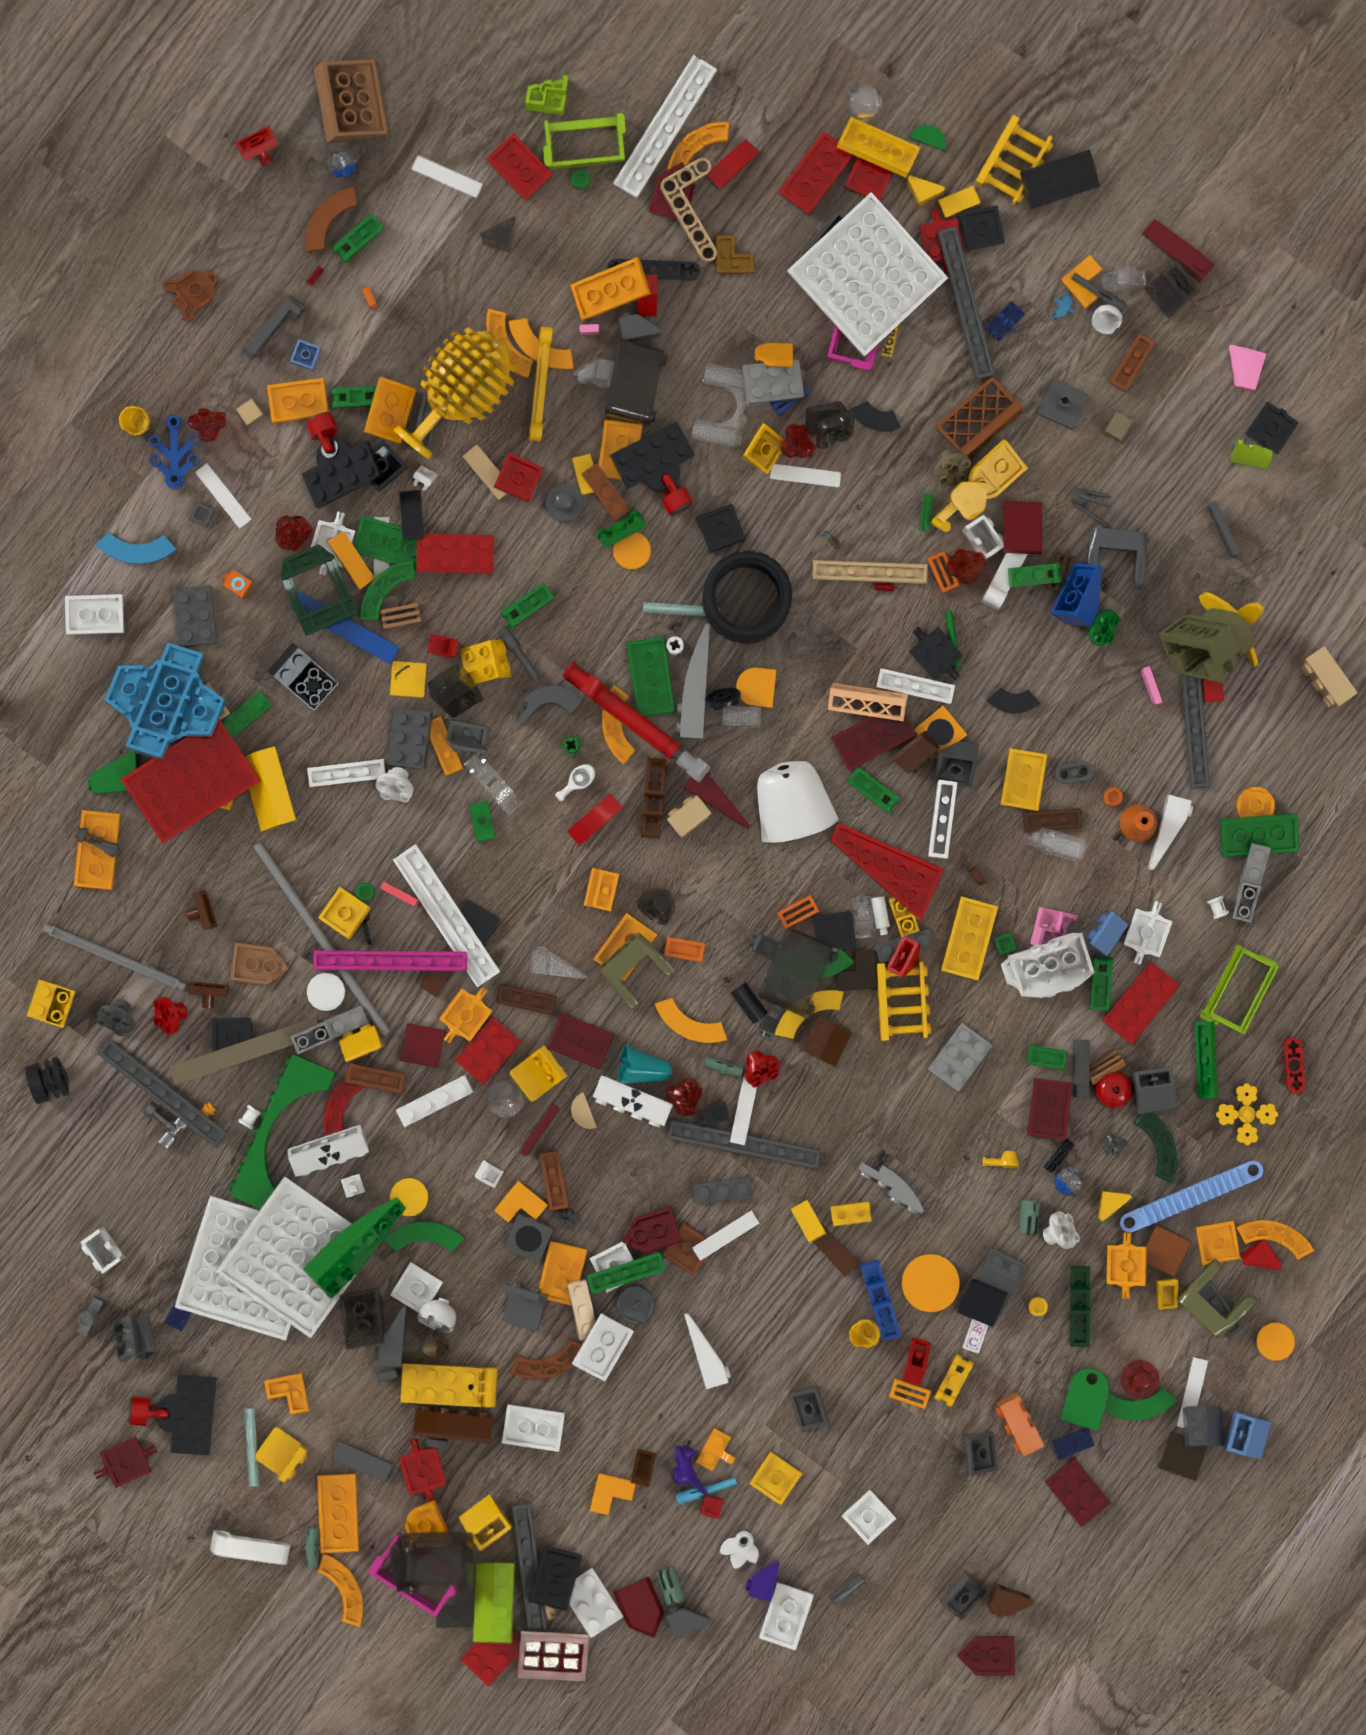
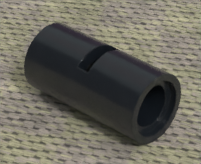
M747 982L731 992V995L752 1024L768 1014Z

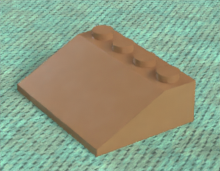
M375 59L324 61L314 68L327 143L347 142L388 134Z

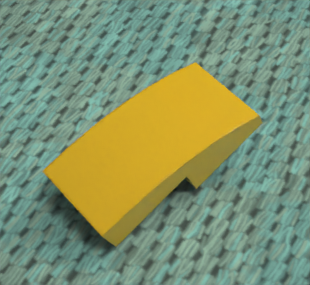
M893 897L889 898L888 901L900 936L903 937V935L906 936L918 932L919 928L915 916Z

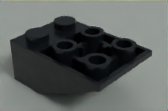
M291 643L267 671L314 712L339 684L338 681L294 643Z

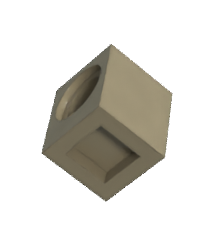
M1116 411L1103 434L1120 443L1133 420L1130 419L1127 413Z

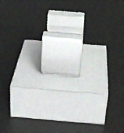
M421 465L414 473L413 478L416 479L414 486L420 481L424 484L422 490L425 491L436 480L438 474Z
M360 1173L341 1179L347 1198L366 1192Z

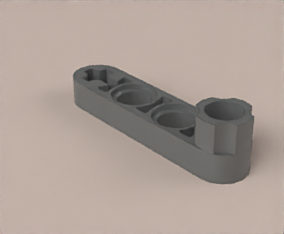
M288 296L248 346L245 355L252 360L255 359L288 316L296 321L303 314L306 307L292 296Z

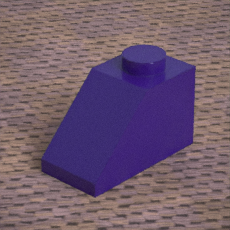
M778 1560L752 1574V1578L747 1580L745 1590L748 1591L749 1597L766 1601L772 1600L780 1565Z

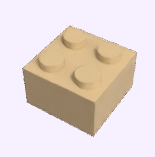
M691 795L683 801L684 806L678 809L676 807L668 813L669 818L667 822L681 839L712 814L698 795L696 797Z

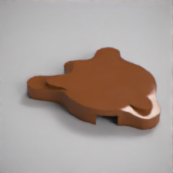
M193 270L183 274L177 280L163 281L162 287L167 292L176 293V297L172 301L173 305L183 310V318L186 322H191L194 319L195 313L199 309L206 307L213 300L215 287L219 279L214 272L205 273Z

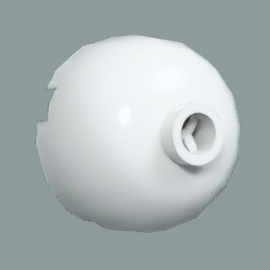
M439 1298L438 1301L431 1300L422 1305L417 1319L421 1324L435 1330V1327L442 1328L441 1332L452 1333L456 1323V1312L449 1305L448 1300Z

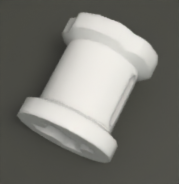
M674 636L668 639L666 647L671 655H677L683 651L684 644L681 638ZM677 641L680 648H676L674 651L670 644H674Z
M1223 895L1207 901V904H1210L1213 911L1214 919L1229 914L1222 900L1224 898Z
M248 1104L247 1111L238 1121L253 1130V1125L258 1117L262 1115V1112Z

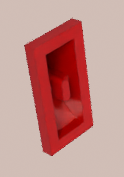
M903 935L886 969L904 978L919 963L921 943Z
M1265 1239L1242 1253L1243 1265L1277 1270L1282 1269L1280 1258Z

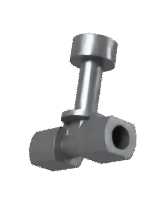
M152 1101L143 1111V1114L148 1118L153 1116L165 1126L163 1131L166 1133L158 1142L166 1149H169L176 1140L177 1134L182 1129L185 1130L187 1125L180 1119L169 1121L156 1110L159 1106Z
M96 1296L93 1297L88 1310L78 1316V1323L80 1324L77 1329L78 1333L86 1337L90 1336L98 1319L97 1314L101 1313L106 1301Z

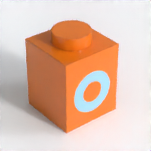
M234 569L231 572L228 571L222 580L224 581L223 586L243 600L254 585L252 581Z

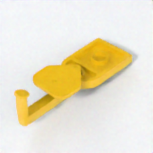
M1005 439L971 469L968 482H961L951 492V502L931 520L933 526L943 532H948L951 529V524L945 520L957 510L965 519H975L985 510L986 499L998 496L1028 469Z

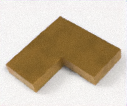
M716 235V274H754V254H735V235Z

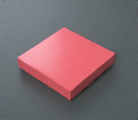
M383 882L380 887L382 890L415 907L420 902V900L386 882Z

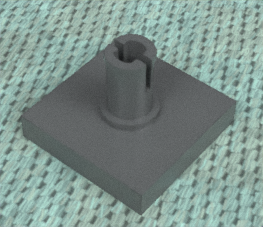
M1053 379L1037 414L1072 430L1088 394Z

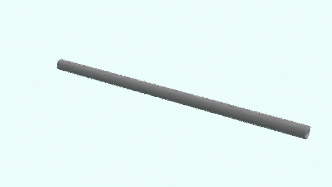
M259 842L253 846L323 950L336 951L264 845ZM338 970L382 1036L391 1032L349 970Z

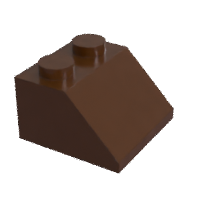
M925 730L891 759L908 774L912 771L917 773L924 767L922 763L925 760L931 761L938 755L937 750L940 747Z
M817 1016L801 1051L836 1067L852 1032Z
M994 1583L987 1606L992 1615L1003 1618V1615L1009 1617L1032 1606L1034 1600L1031 1595Z

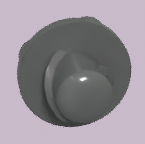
M559 484L553 487L546 497L547 511L557 521H573L583 511V495L578 488L571 484Z
M117 999L113 1005L100 1007L97 1012V1023L112 1030L116 1035L123 1036L125 1033L132 1031L135 1025L134 1019L129 1014L131 1005L125 1000Z

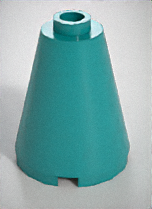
M631 1046L623 1047L619 1060L622 1061L621 1067H618L619 1083L666 1081L668 1077L672 1076L673 1067L670 1066L669 1061Z

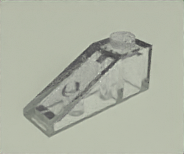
M537 947L536 950H532L529 973L580 979L588 978V975L554 953L548 952V948Z

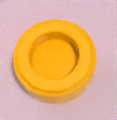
M1034 1297L1029 1301L1028 1309L1034 1316H1042L1047 1312L1048 1304L1042 1297Z

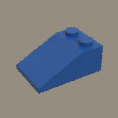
M1074 563L1052 608L1051 614L1064 624L1091 627L1099 610L1102 566Z

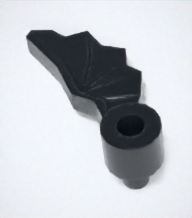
M368 913L363 923L368 945L372 943L367 921H370Z

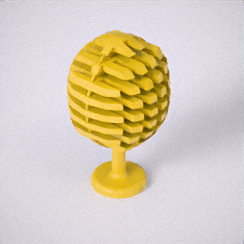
M469 327L464 330L467 333L465 335L455 331L451 333L455 340L451 342L446 338L443 341L446 347L444 349L438 347L435 351L438 354L437 358L433 356L429 358L428 361L431 363L432 368L430 369L424 365L423 372L428 376V382L422 379L420 385L427 390V400L432 411L414 433L409 432L401 425H397L394 431L425 458L430 459L432 451L422 440L441 417L450 421L462 420L468 425L473 422L471 419L473 417L482 421L486 419L483 412L487 411L491 414L495 410L492 405L494 403L499 405L502 402L499 398L500 395L506 396L509 393L505 388L506 383L513 387L514 380L509 376L510 371L515 373L517 367L510 362L509 349L505 342L497 335L487 331L475 332Z

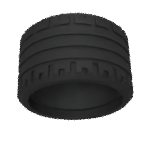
M745 550L729 554L716 563L705 581L702 595L705 617L710 626L712 625L713 629L720 636H724L725 639L732 642L751 644L771 637L785 622L792 604V586L786 571L781 568V565L774 558L771 559L769 555L761 552ZM744 567L754 568L768 575L774 582L779 597L778 608L773 617L766 623L751 628L740 627L726 620L720 613L715 599L716 587L720 580L727 573Z

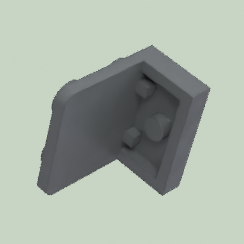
M450 719L446 743L454 752L463 753L465 750L470 751L471 755L482 757V754L488 753L484 746L488 726Z
M513 1281L512 1284H505L503 1291L510 1293L503 1320L513 1325L537 1331L540 1327L548 1294L542 1293L541 1289L530 1286V1289L523 1287L524 1284Z

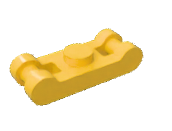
M956 1354L934 1399L946 1402L947 1406L952 1407L974 1363L970 1360L967 1362L962 1359V1356ZM958 1365L964 1368L962 1373L956 1371ZM946 1388L952 1390L950 1396L944 1393Z

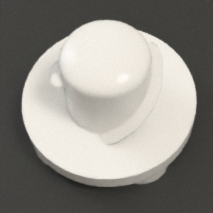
M395 767L389 770L388 773L380 775L376 781V788L380 792V797L385 800L392 799L404 803L408 802L414 792V788L408 779V772L403 768Z
M1058 1211L1051 1215L1050 1226L1043 1230L1045 1241L1050 1245L1058 1243L1064 1249L1074 1247L1080 1241V1237L1075 1230L1071 1214Z

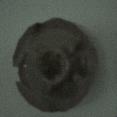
M648 889L636 901V903L639 902L637 905L638 909L650 920L653 917L659 920L657 923L660 925L668 924L675 911V903L671 897L672 894L666 889Z

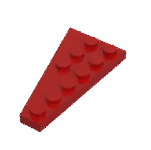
M838 823L830 842L921 922L944 869Z

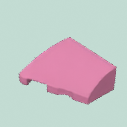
M1229 345L1228 349L1231 355L1235 387L1254 392L1266 353Z
M1039 907L1030 944L1044 945L1054 938L1064 936L1068 932L1066 928L1072 920L1076 921L1078 915Z

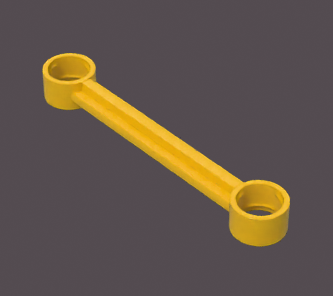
M540 326L529 441L541 442L542 421L552 327Z

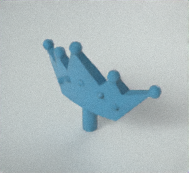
M1068 289L1066 290V296L1061 295L1063 300L1054 299L1059 309H1054L1056 315L1051 317L1052 320L1064 317L1067 311L1074 313L1075 310L1070 308L1073 301Z

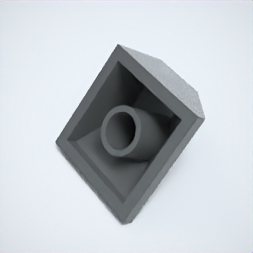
M960 741L940 750L933 782L938 780L957 782V786L971 788L978 760L979 744Z

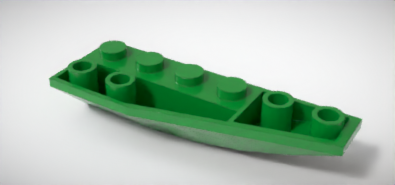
M396 1197L362 1216L332 1239L303 1268V1271L332 1299L360 1271L405 1211L406 1207Z

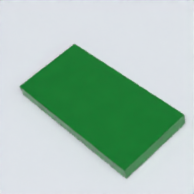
M362 515L353 544L359 555L394 565L404 561L415 560L416 571L417 539L403 540L402 526Z
M664 637L626 642L636 710L645 717L675 713Z
M1297 813L1220 819L1222 857L1246 856L1249 853L1252 842L1271 847L1270 854L1299 851Z

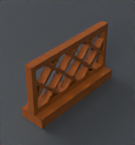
M992 376L940 421L935 428L958 453H963L970 459L1023 413V406L1018 401L1016 402ZM993 383L997 388V395H986V388ZM983 398V407H972V400ZM986 398L997 399L996 408H985ZM999 399H1008L1011 405L1007 408H999ZM969 410L968 420L957 419L958 412ZM971 411H982V420H971ZM985 411H995L996 418L992 421H984ZM946 423H955L954 432H945L942 426ZM957 423H968V432L957 433ZM970 424H982L981 431L979 433H970ZM956 436H967V443L960 448L956 443Z

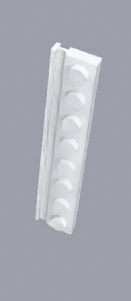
M693 55L613 185L621 188V190L636 199L639 197L717 72L715 67Z
M417 844L394 858L393 861L453 952H467V973L476 987L499 974L501 971Z

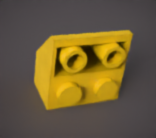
M39 979L27 1016L64 1028L76 991Z
M490 1494L459 1516L465 1530L480 1551L512 1528V1523Z

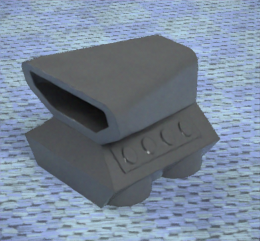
M130 1316L121 1318L114 1324V1337L117 1342L116 1353L119 1362H126L134 1356L138 1359L148 1360L157 1353L149 1317L135 1318Z

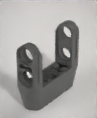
M1098 527L1091 528L1086 564H1098L1099 549L1135 553L1134 589L1142 590L1147 555V533Z

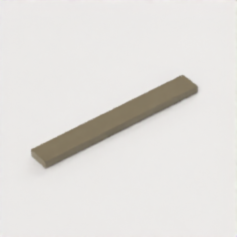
M314 1017L170 1066L169 1070L174 1084L177 1085L292 1046L293 1042L290 1036L318 1024L317 1019Z

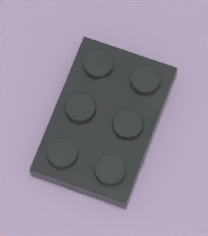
M212 586L173 589L178 646L185 647L217 643Z
M394 708L387 765L426 769L433 712Z

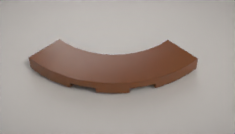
M354 187L346 188L331 195L316 209L307 227L305 238L306 253L325 250V238L331 222L344 211L357 207Z
M570 1338L562 1350L553 1356L543 1359H530L518 1355L509 1373L528 1379L556 1376L573 1366L572 1362L582 1344Z

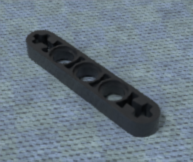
M612 259L608 263L607 269L614 267V264L619 265L631 259ZM640 260L645 275H653L648 271L651 265L659 267V272L655 274L657 279L696 280L700 276V266L696 262ZM669 266H676L678 273L670 275L667 272ZM681 266H684V270H690L691 266L694 267V270H697L693 276L689 272H684V276H680Z

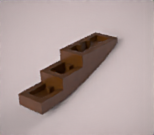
M647 757L641 837L660 838L667 759Z

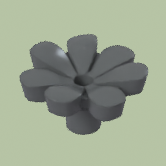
M1109 1134L1106 1137L1108 1145L1103 1149L1106 1155L1112 1152L1116 1155L1119 1153L1118 1149L1125 1148L1128 1142L1126 1139L1121 1137L1115 1138L1113 1134Z
M568 1208L567 1212L560 1209L555 1213V1218L558 1219V1223L562 1225L564 1230H568L574 1223H579L580 1215L578 1213L573 1214V1209Z

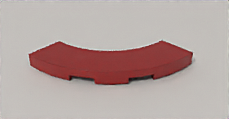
M345 1078L336 1086L327 1101L324 1112L323 1129L325 1136L344 1130L343 1116L349 1101L356 1093L366 1087L344 1083Z

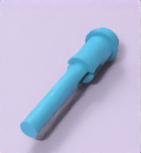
M735 1478L705 1486L704 1488L709 1494L735 1486L737 1483ZM697 1487L683 1492L679 1490V1493L675 1494L678 1505H684L686 1502L701 1499L700 1496L704 1495L699 1492Z

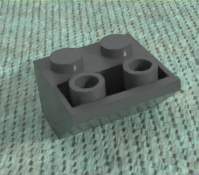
M1172 1067L1133 1073L1131 1080L1138 1115L1176 1109V1085Z

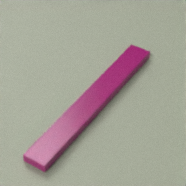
M313 950V970L467 971V952Z

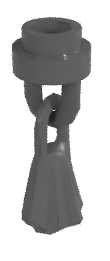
M79 827L75 838H77L78 842L83 843V841H86L100 848L111 857L119 855V844L110 843L88 833L89 829L85 827Z

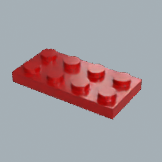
M823 132L779 190L778 194L809 216L854 155L837 148L838 141L826 132Z
M424 534V538L417 539L416 572L493 574L494 535Z
M1150 961L1101 1021L1132 1045L1180 985Z

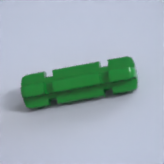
M923 494L922 496L924 504L921 505L920 531L927 532L930 530L931 524L929 521H931L933 508L931 503L934 500L932 494Z

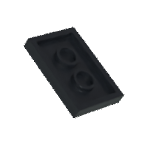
M545 1545L530 1602L567 1612L582 1555Z

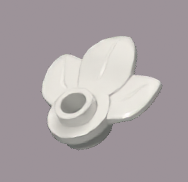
M747 1531L737 1533L735 1538L726 1539L720 1548V1554L730 1555L731 1563L735 1569L741 1567L747 1560L756 1563L759 1556L758 1549L753 1544V1536ZM742 1537L747 1538L746 1544L740 1542Z

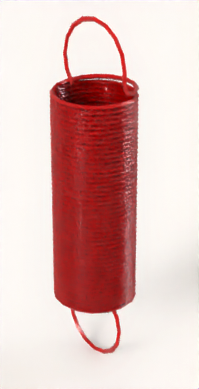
M318 265L306 282L312 286L322 274L324 268Z
M874 583V587L870 588L878 591L894 592V589L899 587H895V584Z

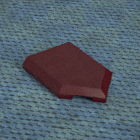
M683 162L658 176L649 213L678 221L662 194L660 185L665 178L685 167ZM688 172L681 173L682 181L688 182L691 180ZM668 181L664 184L666 191L671 192L674 190L675 186L672 182ZM694 183L682 189L690 204L695 189ZM677 198L674 200V206L682 208L684 201ZM687 215L683 218L684 223L686 222Z
M672 1207L634 1218L622 1242L645 1254L681 1243L682 1239Z
M648 1576L613 1593L628 1627L654 1638L664 1610Z
M975 1636L957 1657L976 1676H1015V1636Z

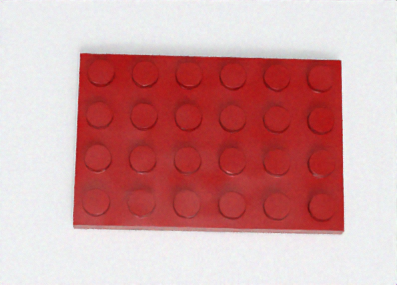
M220 719L212 737H186L167 749L163 760L153 758L121 779L162 844L260 782Z

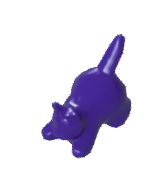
M676 1445L675 1461L677 1466L673 1470V1481L678 1485H695L699 1492L704 1495L708 1494L697 1478L691 1460L693 1455L697 1453V1450L688 1445H683L682 1447Z

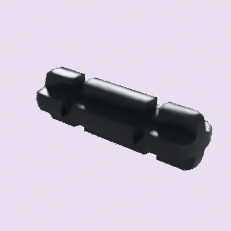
M1069 1139L1063 1142V1146L1059 1147L1050 1158L1051 1160L1047 1161L1044 1165L1048 1172L1052 1173L1057 1168L1056 1165H1059L1068 1155L1067 1152L1073 1149L1074 1143Z

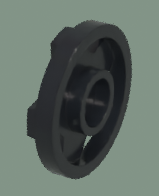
M736 688L715 690L706 696V704L714 708V710L735 706L741 699V692Z

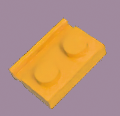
M592 868L584 906L611 912L619 874Z

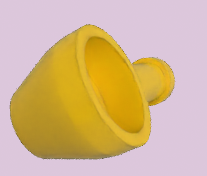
M1004 1151L1001 1159L983 1157L982 1166H1000L1002 1168L1015 1169L1019 1168V1160L1015 1151Z

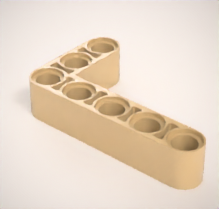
M699 158L665 178L660 185V189L699 258L703 262L709 263L717 255L716 248L682 189L710 172V161L706 158ZM704 162L707 165V171L700 172L697 169V164ZM688 172L691 175V180L688 182L682 181L681 173ZM668 181L672 182L675 186L671 192L666 191L664 188V184ZM675 199H682L684 206L676 208L674 206ZM685 215L693 217L694 222L692 225L684 223L683 218ZM701 232L703 240L700 242L695 241L693 234ZM705 248L712 250V258L707 259L703 256Z

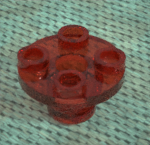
M200 408L197 413L188 417L189 427L199 431V439L207 443L215 441L219 430L227 424L226 413L209 411L207 408Z
M792 423L786 427L785 440L780 442L782 454L788 458L796 456L801 459L810 458L813 452L816 451V446L808 436L806 426Z
M282 516L276 522L275 541L281 549L297 551L312 533V528L309 522L302 516Z
M965 549L956 550L955 554L947 561L949 574L959 578L958 582L966 585L974 583L977 580V575L985 568L983 553L966 551Z
M684 1078L678 1085L672 1084L668 1087L666 1098L669 1102L673 1103L674 1110L678 1115L693 1116L703 1091L695 1079Z
M1133 1360L1123 1368L1120 1383L1128 1395L1133 1398L1143 1399L1151 1396L1157 1390L1159 1374L1150 1362Z

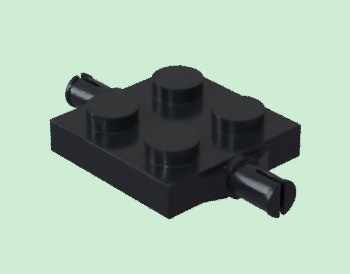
M917 627V631L914 630L913 633L918 637L919 642L909 652L934 681L945 673H948L956 681L960 675L953 667L963 657L962 653L939 627L927 635Z

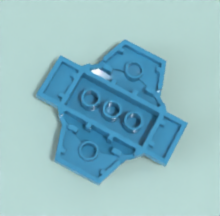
M168 642L161 659L155 661L149 667H143V665H118L104 700L129 720L132 731L126 744L127 749L163 760L168 745L182 737H212L226 701L209 687L203 685L198 675L204 658L203 653Z

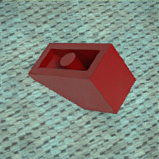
M645 275L651 294L638 299V315L641 317H657V275Z
M912 1338L904 1365L902 1381L920 1386L926 1372L931 1346L930 1342Z

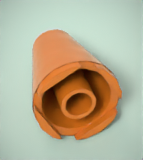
M1135 804L1123 812L1120 818V828L1123 835L1129 840L1144 842L1152 838L1156 833L1158 818L1150 807L1143 804Z

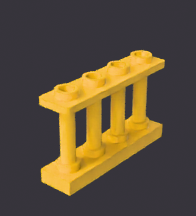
M1014 114L974 184L981 188L984 183L986 185L989 183L1014 197L1011 203L1013 206H1015L1016 202L1021 203L1026 194L1023 192V183L1017 191L992 177L990 173L993 167H999L1022 180L1020 175L1022 171L1001 160L1002 158L999 155L1002 150L1011 152L1032 164L1031 168L1043 164L1044 160L1041 158L1044 153L1048 154L1053 146V143H1051L1052 136L1049 135L1045 142L1020 128L1018 124L1020 118ZM1011 134H1017L1042 148L1037 158L1010 144L1009 138Z
M919 961L918 967L913 968L906 975H919L920 987L890 988V986H886V979L898 975L887 970L885 963L876 964L881 1041L889 1040V1036H893V1034L922 1033L923 1038H928V1034H931V1025L927 1023L926 1015H930L929 1003H926L925 996H929L928 984L924 982V977L928 976L927 965H923V961ZM920 994L921 1006H887V998H890V996ZM921 1013L922 1025L894 1027L888 1025V1017H891V1015Z

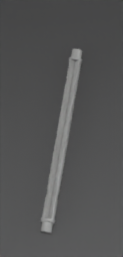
M45 924L42 931L48 933L49 936L58 938L170 986L175 990L184 991L187 984L180 981V979H176L57 928L55 925Z

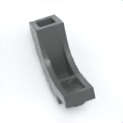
M562 686L541 687L526 696L524 702L529 706L527 708L524 706L517 714L519 718L517 720L522 725H525L537 709L546 704L559 705L573 715L584 699L574 691Z

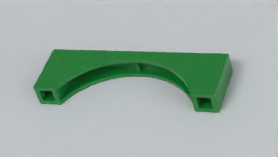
M293 1054L292 1057H287L284 1067H286L284 1075H279L276 1082L279 1086L276 1092L273 1091L268 1100L271 1104L268 1110L264 1109L260 1119L263 1122L260 1127H256L252 1137L255 1140L252 1145H248L245 1151L247 1158L245 1162L240 1163L237 1169L239 1176L237 1180L233 1179L229 1187L231 1191L230 1196L259 1209L263 1207L276 1189L269 1174L266 1156L269 1135L275 1121L284 1109L298 1098L312 1092L329 1090L337 1073L296 1054Z

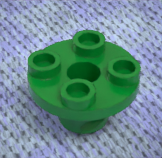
M1110 609L1097 613L1091 627L1084 626L1085 631L1089 633L1091 643L1096 646H1103L1106 643L1111 644L1115 637L1114 633L1117 625L1121 620L1120 616Z

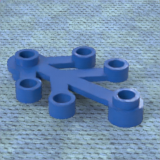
M171 415L166 420V424L170 429V450L161 443V439L158 436L153 435L149 438V444L157 448L170 461L171 470L161 462V458L156 454L150 456L149 463L157 467L165 475V483L169 488L178 489L184 484V475L193 466L199 464V457L196 454H190L187 462L180 469L178 462L193 447L198 446L199 439L196 435H190L187 438V442L178 451V430L181 429L183 423L179 416ZM172 419L177 420V424L174 426L170 423ZM154 438L158 439V443L156 445L152 444V440ZM191 438H196L195 444H190ZM154 457L158 458V463L156 464L152 463ZM191 457H196L197 461L191 463L190 459ZM173 476L178 477V480L175 483L171 482V478Z

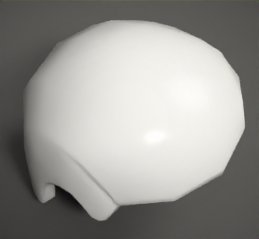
M1102 305L1093 314L1092 326L1102 334H1112L1116 328L1120 327L1123 318L1118 308L1112 305Z

